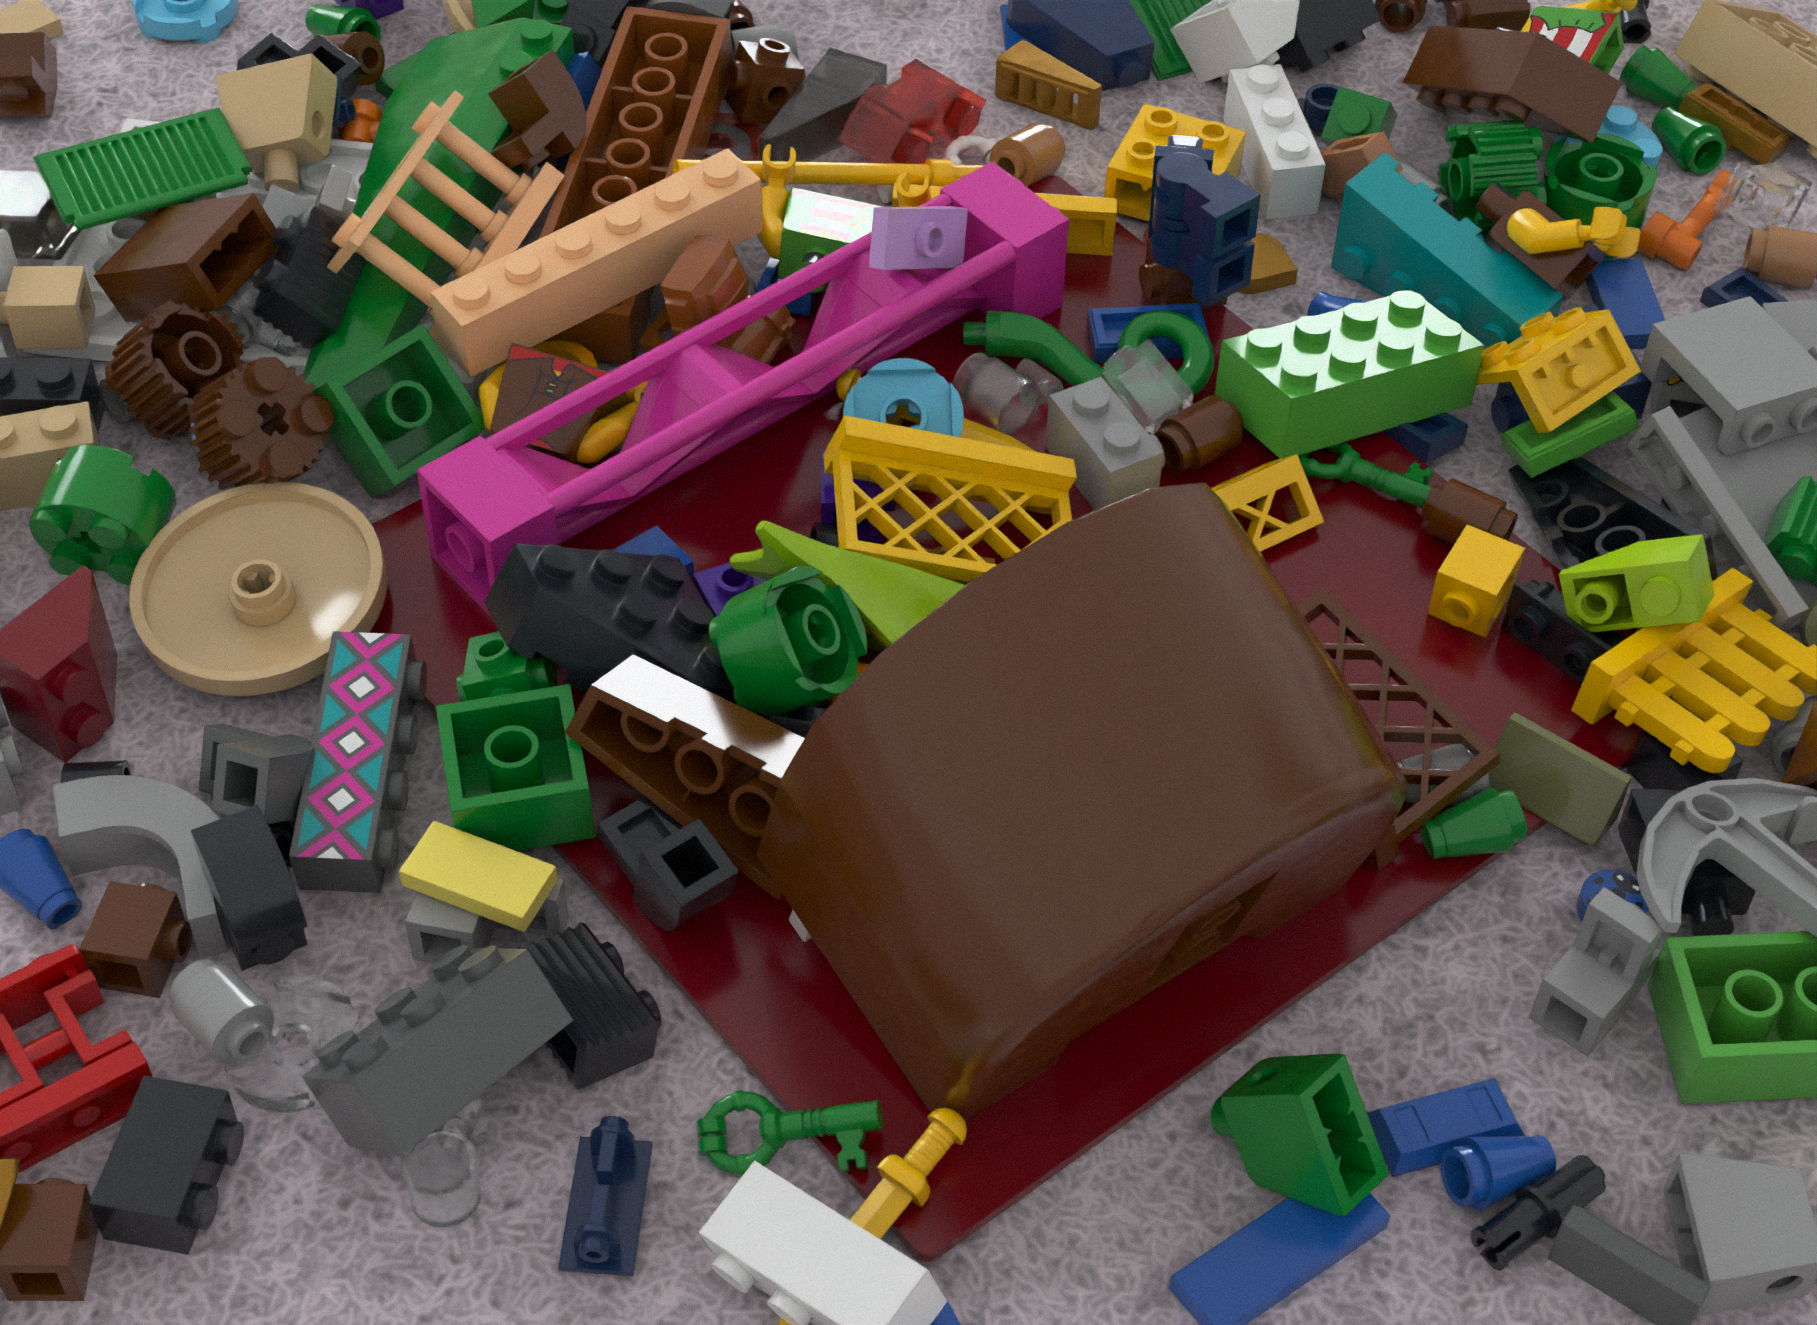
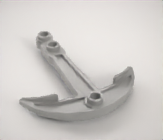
M1746 778L1708 781L1689 787L1669 798L1647 826L1640 843L1636 874L1641 895L1650 913L1663 931L1677 933L1681 924L1683 894L1694 868L1704 860L1712 859L1724 866L1817 938V869L1773 834V832L1787 829L1784 838L1791 844L1816 841L1817 790L1765 779Z

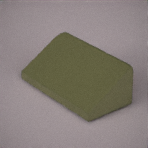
M1514 712L1509 717L1495 746V749L1500 753V764L1488 772L1490 787H1493L1497 792L1511 789L1515 793L1521 807L1587 845H1597L1617 820L1632 777Z

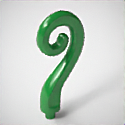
M987 311L986 322H964L963 327L964 345H985L986 357L1018 358L1038 362L1049 368L1072 387L1102 376L1117 396H1122L1126 399L1132 413L1136 414L1165 412L1188 403L1207 385L1214 369L1215 356L1212 344L1202 327L1191 318L1171 311H1152L1135 317L1124 328L1118 342L1117 353L1122 365L1129 373L1141 378H1155L1162 371V361L1160 358L1143 349V345L1149 339L1155 337L1168 338L1181 346L1183 351L1182 367L1171 377L1152 382L1126 380L1107 372L1051 324L1025 313Z

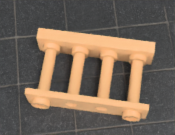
M456 90L441 107L431 101L418 117L411 129L417 132L419 137L361 219L352 212L334 235L331 241L340 248L327 265L330 270L337 274L349 258L357 252L430 307L428 314L433 318L434 313L430 292L441 286L369 233L381 215L387 216L456 269L454 275L460 278L516 251L565 176L548 162L532 178L524 172L518 176L451 124L448 120L464 98ZM434 140L439 142L506 195L503 200L511 205L507 212L504 213L498 209L494 213L425 160L423 155ZM409 176L481 231L479 237L486 242L481 251L475 247L468 250L396 195ZM434 321L428 331L443 352L444 349L438 343Z

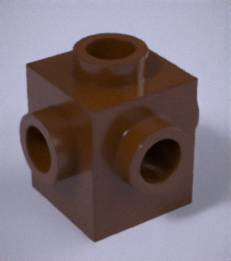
M762 38L759 40V43L739 41L735 58L728 63L726 68L725 83L727 89L724 99L741 123L790 127L796 101L802 97L805 90V68L792 53L790 47L782 41L772 38Z

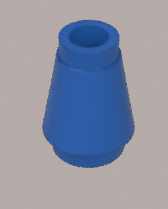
M19 829L0 839V889L42 921L49 929H57L78 915L82 908V901L77 897L49 840L45 836L35 835L29 829Z
M1542 1135L1530 1137H1462L1456 1141L1454 1147L1444 1151L1441 1157L1440 1170L1444 1187L1454 1203L1462 1207L1470 1205L1474 1209L1484 1210L1516 1194L1517 1190L1526 1184L1534 1185L1549 1177L1556 1170V1157L1550 1142Z

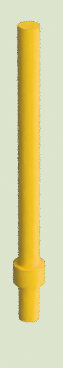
M676 159L673 164V174L702 160ZM927 159L924 164L796 162L795 176L789 184L894 186L898 176L907 171L909 172L910 184L923 185L927 177L930 186L945 187L984 165H953L950 159ZM742 161L761 179V184H768L762 176V161ZM772 161L775 164L787 163V161Z

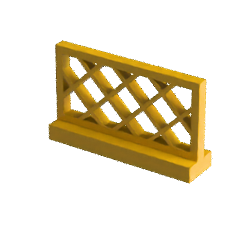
M844 415L823 453L824 472L833 475L839 548L899 563L939 577L970 582L995 567L996 564L985 562L972 549L982 539L1004 560L1021 551L998 529L1007 520L1032 541L1029 545L1063 524L1072 521L1068 491L1077 479L1075 461L1071 458ZM853 479L875 482L884 491L871 499L853 482ZM909 489L934 493L943 502L930 510ZM892 499L916 520L905 529L881 508ZM968 500L992 504L1000 513L988 520ZM952 510L974 532L962 540L940 517ZM1025 510L1052 515L1053 526L1046 531ZM867 519L889 541L882 545L858 540L857 524ZM926 529L948 552L944 555L928 553L913 537Z

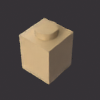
M13 266L7 290L0 291V322L3 326L10 327L16 349H87L96 308L85 267Z

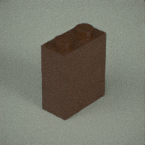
M254 193L164 207L159 209L93 276L125 322L143 320L160 305H164L169 300L180 305L187 303L189 309L198 306L201 313L219 311L278 248L271 242L276 227Z

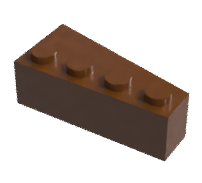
M1433 25L1429 26L1402 82L1419 92L1416 98L1418 102L1439 112H1445L1448 107L1468 116L1474 113L1502 121L1517 120L1523 122L1526 127H1537L1542 131L1593 143L1622 84L1621 81L1539 33Z
M631 655L591 684L565 734L682 826H686L700 818L736 868L779 901L783 894L756 854L779 781L802 744L804 737L635 655Z

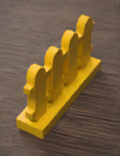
M1731 568L1712 581L1714 596L1700 622L1643 627L1592 661L1571 711L1593 725L1615 709L1617 712L1614 718L1627 727L1634 722L1670 747L1672 751L1669 756L1681 765L1690 761L1706 772L1721 773L1728 768L1735 753L1734 744L1727 737L1744 746H1758L1763 742L1770 728V720L1767 715L1782 721L1793 720L1797 717L1805 700L1801 690L1817 696V646L1812 644L1810 647H1806L1770 623L1772 616L1759 608L1753 612L1744 606L1743 603L1753 580L1738 570Z

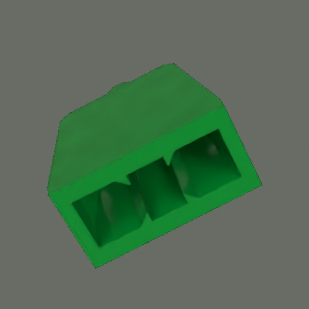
M1345 1054L1268 1057L1255 1064L1224 1091L1213 1104L1211 1124L1214 1131L1220 1136L1234 1138L1247 1174L1257 1186L1330 1213L1346 1216L1389 1175Z

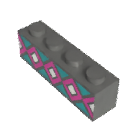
M332 632L310 747H314L310 767L303 781L289 854L300 890L381 893L385 870L395 869L397 865L399 834L397 828H393L395 811H405L407 806L409 780L407 771H402L405 754L414 755L416 752L418 721L416 715H412L414 700H423L427 688L426 662L417 661L411 634Z

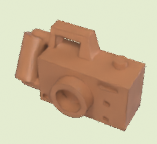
M1384 131L1336 140L1323 150L1321 155L1326 166L1321 193H1324L1328 198L1336 197L1342 206L1346 182L1382 153H1388L1399 162ZM1401 164L1397 169L1398 173L1403 170Z

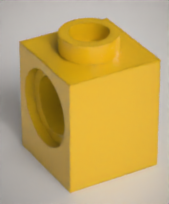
M1466 525L1437 571L1427 614L1485 638L1511 595L1525 548Z

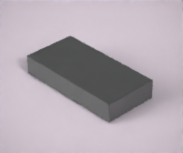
M1573 1205L1561 1223L1548 1259L1655 1325H1692L1711 1288L1708 1283L1576 1205Z

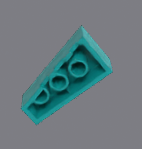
M1382 153L1346 182L1331 268L1342 273L1346 278L1360 283L1383 297L1391 296L1397 291L1410 290L1422 295L1429 304L1449 319L1459 323L1465 331L1483 343V350L1502 341L1510 344L1522 336L1519 329L1520 326L1540 314L1551 312L1553 317L1558 316L1563 299L1561 293L1509 251L1505 250L1498 254L1489 247L1480 234L1482 229L1467 217H1464L1459 222L1435 203L1439 195L1422 181L1414 186L1397 172L1400 163L1388 153Z

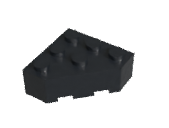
M514 544L484 600L507 647L530 661L538 652L570 671L565 682L584 694L587 693L591 684L631 655H635L737 705L733 694L734 687L724 670L719 650L710 639L709 624L714 618L713 613L707 607L679 558L663 554L653 556L620 553L609 549L598 551L565 548L554 544L546 546Z

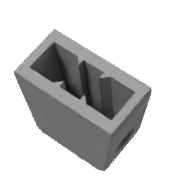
M1679 1153L1663 1191L1681 1268L1708 1283L1711 1287L1698 1315L1718 1313L1807 1295L1817 1279V1209H1812L1803 1174L1793 1166L1693 1153Z

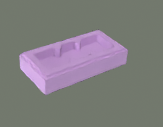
M954 206L874 207L869 267L882 270L955 268L963 263L968 209Z

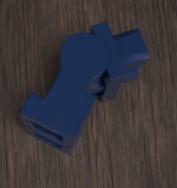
M1172 135L1168 137V146H1155L1148 238H1151L1150 254L1156 263L1163 267L1178 269L1192 280V296L1204 306L1209 307L1250 285L1255 244L1250 240L1256 237L1261 195L1227 171L1219 176L1212 172L1214 150L1202 149L1203 140L1201 138Z

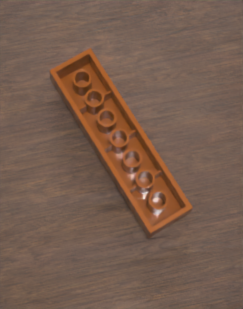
M626 6L586 112L584 137L580 145L570 154L563 173L565 176L558 186L539 239L673 175V164L676 159H703L726 90V68L732 60L730 19ZM655 285L545 341L563 340L578 343L591 351L595 360L626 364L637 357L640 348L639 340L645 333L651 315L650 295Z

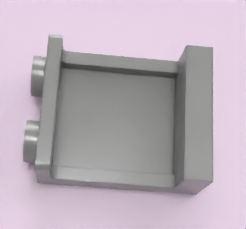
M1751 296L1652 324L1640 367L1641 372L1653 384L1680 376L1722 419L1723 427L1717 447L1724 455L1749 448H1757L1765 443L1798 433H1806L1817 428V360Z

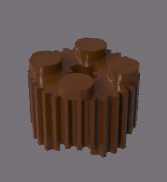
M169 300L164 305H160L116 343L118 347L112 352L115 358L105 367L106 383L113 391L122 394L119 400L128 403L127 411L129 413H137V421L141 422L144 420L146 429L153 437L169 440L179 433L182 436H187L191 427V420H189L191 414L187 411V408L194 403L192 398L200 393L201 389L245 363V361L240 359V356L244 354L241 341L244 335L235 331L237 327L235 323L229 324L227 322L228 316L225 313L219 315L206 311L202 314L198 306L189 309L187 303L180 305Z
M260 357L248 364L245 362L203 387L201 392L192 398L194 403L187 408V411L191 414L189 420H191V423H195L194 426L189 428V433L194 434L196 437L195 440L191 441V445L198 447L200 450L196 454L201 464L198 471L200 473L207 472L209 474L207 480L210 483L217 480L219 482L218 488L221 490L227 487L254 485L261 482L266 484H272L276 481L289 482L314 467L313 464L321 459L319 453L326 450L327 447L322 441L329 438V433L326 431L334 423L332 406L325 398L313 393L316 386L313 383L309 385L305 383L306 375L301 374L297 376L295 374V367L286 368L280 359L276 357Z

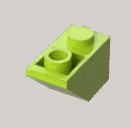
M1703 534L1639 541L1564 569L1559 574L1567 616L1590 632L1700 622L1714 596Z

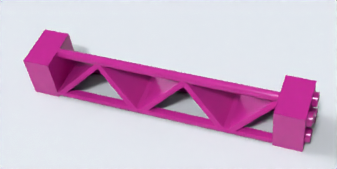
M993 161L941 188L940 195L920 205L954 206L968 209L963 263L955 268L898 270L869 267L871 232L492 436L486 439L479 436L417 469L431 557L491 617L484 600L515 543L543 546L562 544L836 389L837 380L851 369H858L862 374L876 364L893 357L977 308L985 315H987V311H1011L1025 313L1041 319L1062 307L1069 219L1059 209L1048 204L1027 188L1019 179L1011 176ZM829 282L802 353L784 363L773 367L714 344ZM648 380L621 452L598 466L588 469L524 447Z

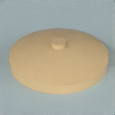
M276 481L272 484L261 482L254 485H243L222 491L197 502L172 519L152 539L149 547L141 555L131 580L129 591L131 619L149 657L163 672L179 683L199 691L223 696H255L275 693L298 686L325 673L333 631L364 633L371 631L380 615L387 593V566L373 526L357 507L341 496L320 487L295 482Z

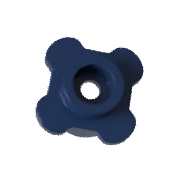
M1327 83L1316 84L1307 90L1305 98L1297 99L1311 130L1323 132L1339 86Z

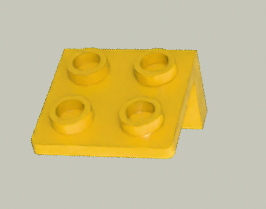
M1577 307L1557 317H1553L1551 312L1540 314L1520 326L1519 329L1522 336L1510 344L1502 341L1484 349L1476 385L1511 382L1537 433H1548L1641 372L1609 309L1584 313L1582 307Z

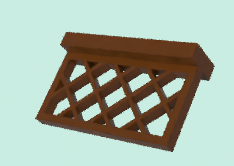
M1322 587L1300 604L1298 608L1308 624L1324 613L1339 627L1337 643H1322L1330 657L1336 659L1335 664L1343 677L1345 659L1374 660L1382 668L1381 685L1348 684L1358 700H1379L1378 723L1374 727L1384 743H1424L1422 769L1400 768L1407 784H1421L1420 801L1401 816L1395 818L1389 831L1366 858L1379 871L1399 855L1398 844L1500 764V753ZM1347 636L1356 644H1347ZM1390 677L1399 685H1390ZM1417 701L1426 710L1425 727L1387 726L1388 702ZM1435 719H1436L1443 727H1434V721H1435ZM1433 743L1462 744L1475 756L1459 770L1431 769ZM1430 785H1439L1430 792Z

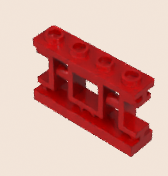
M70 944L53 953L41 955L29 965L0 979V1055L5 1053L21 1081L0 1093V1159H20L18 1173L125 1118L143 1076L153 1077L146 1058L137 1043L132 1041L126 1029L92 1046L75 1017L104 1003L96 978L91 970H88L83 955L76 944ZM51 1012L59 1028L21 1046L13 1030ZM74 1053L82 1069L44 1087L37 1071Z

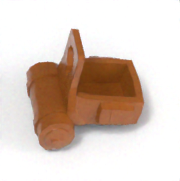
M696 235L676 259L660 285L666 309L659 312L640 338L639 344L642 351H650L670 340L661 338L662 333L666 329L672 327L671 329L676 337L752 296L748 291V276L738 259L730 239L714 235ZM784 305L714 344L769 365L777 352L790 342L792 338L791 330L796 325V320L790 316L788 308Z

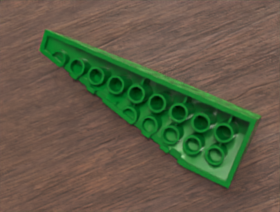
M522 17L431 39L386 101L353 213L361 219L419 137V134L411 129V127L428 104L432 101L441 107L454 90L464 96V98L448 121L487 152L493 150L513 130L488 93L515 70L552 49L566 68L574 54L572 28L551 24L544 20ZM436 140L432 142L423 155L425 160L490 210H493L503 194L500 189ZM516 165L511 170L517 173L520 167ZM410 176L396 194L466 248L469 247L479 231L478 228ZM384 214L381 215L369 232L439 286L445 284L454 270L453 266ZM365 259L363 261L364 265L360 269L361 273L357 278L358 282L353 287L354 291L350 295L351 299L346 305L348 308L343 313L344 317L339 322L340 327L335 333L310 350L303 373L306 375L305 383L307 385L313 383L316 386L315 389L417 327L429 307Z

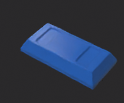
M1495 1078L1367 1112L1382 1156L1392 1177L1439 1165L1444 1151L1454 1147L1456 1141L1462 1137L1525 1136Z

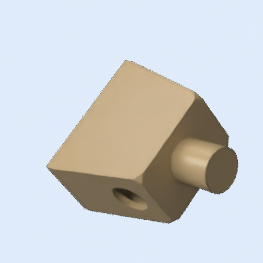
M312 53L216 75L223 115L247 157L252 170L256 173L264 174L265 189L269 191L271 184L290 192L296 191L299 188L298 166L323 161L329 155L337 77Z

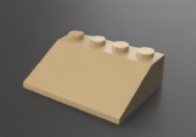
M1704 0L1673 54L1689 64L1686 72L1704 83L1709 82L1712 85L1714 82L1719 83L1728 89L1727 95L1752 111L1754 107L1768 116V121L1792 135L1791 137L1796 134L1807 141L1809 144L1805 150L1817 158V35L1775 9L1721 0Z

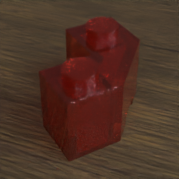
M914 59L902 67L901 78L887 87L878 82L863 92L837 140L874 163L923 164L928 156L929 146L935 135L937 134L951 142L959 136L969 135L976 128L980 120V112L987 100L922 61Z

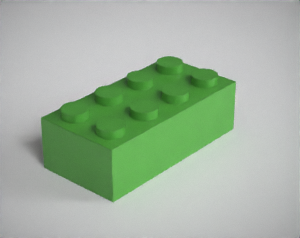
M1412 290L1397 291L1391 296L1365 303H1352L1335 311L1316 316H1303L1297 319V321L1267 329H1254L1248 334L1222 340L1215 395L1234 404L1242 416L1243 427L1281 459L1296 454H1305L1398 427L1400 424L1415 422L1472 405L1484 344L1465 331L1459 323L1449 319L1429 304L1422 295Z
M1809 931L1666 937L1647 987L1681 1104L1817 1098V938Z

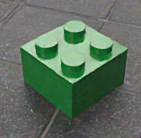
M424 323L313 391L315 395H320L331 404L334 423L327 432L371 498L394 488L417 473V469L445 455L485 429L482 413Z
M570 684L436 706L450 812L454 828L490 842L505 845V847L515 851L596 838L581 745L565 734L575 715Z

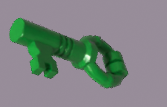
M1346 442L1322 448L1340 455L1335 464H1321L1317 460L1308 459L1307 457L1312 452L1298 455L1303 470L1309 477L1337 478V480L1344 483L1352 480L1419 508H1423L1433 488L1427 484L1433 478L1434 469L1427 467L1426 470L1420 469L1421 464L1413 462L1408 468V472L1403 475L1394 471L1391 472L1389 469H1384L1381 466L1377 467L1376 464L1361 459L1360 453L1354 451Z
M737 1090L715 1102L705 1115V1118L697 1120L698 1136L702 1137L698 1139L699 1155L707 1156L708 1160L719 1170L743 1176L754 1160L763 1166L768 1164L778 1149L783 1148L787 1141L808 1139V1137L817 1138V1136L825 1137L828 1134V1136L836 1135L838 1142L842 1146L841 1152L838 1153L839 1171L850 1172V1162H856L859 1170L869 1169L868 1153L862 1150V1145L866 1140V1131L883 1129L882 1106L879 1100L829 1106L825 1107V1109L816 1108V1110L808 1109L807 1111L799 1110L783 1113L779 1107L776 1108L765 1096L754 1092ZM745 1109L754 1111L761 1117L759 1121V1133L763 1141L761 1146L750 1155L740 1154L739 1156H733L728 1154L727 1137L723 1136L727 1134L726 1119L724 1117L734 1110L737 1112L744 1111Z

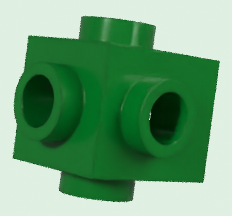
M499 631L469 638L464 673L457 677V691L460 702L558 686L555 667L550 659L537 652L531 661L507 647Z

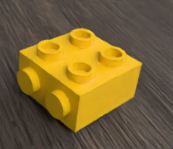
M1144 103L1107 166L1104 198L1117 199V213L1149 222L1156 145L1168 146V137L1172 135L1199 137L1203 140L1202 149L1214 150L1212 172L1219 176L1227 171L1238 179L1241 173L1246 131L1226 126L1217 121H1207L1174 112L1166 107H1156Z

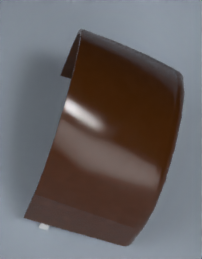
M1205 482L1148 488L1063 524L970 581L882 651L811 726L779 781L756 856L793 909L789 918L793 928L803 942L811 938L814 940L927 1109L932 1112L939 1108H950L957 1111L965 1121L1054 1067L1071 1041L1240 937L1263 938L1338 892L1391 828L1405 800L1407 782L1391 752L1336 664L1228 505Z

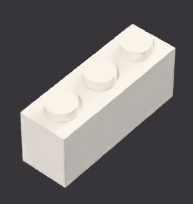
M1281 64L1255 65L1249 68L1230 69L1223 119L1226 126L1246 131L1242 165L1252 189L1261 195L1260 208L1265 220L1317 214L1326 164Z
M755 1160L699 1231L701 1237L716 1255L715 1260L711 1264L713 1270L726 1282L743 1293H747L752 1285L771 1296L767 1301L768 1306L790 1325H808L809 1322L813 1325H931L947 1303L946 1298L928 1269Z

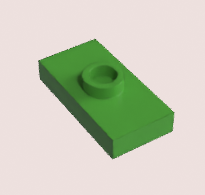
M1612 390L1551 432L1537 433L1532 421L1528 420L1500 435L1504 451L1532 478L1566 461L1580 458L1590 450L1639 427L1635 411Z

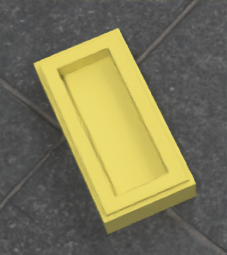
M437 821L431 823L399 870L401 886L524 933L558 881L555 865Z

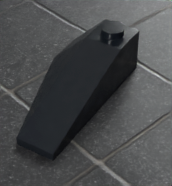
M1583 457L1566 461L1532 478L1518 464L1508 469L1513 484L1565 569L1639 541L1703 534L1712 581L1718 578L1710 535Z

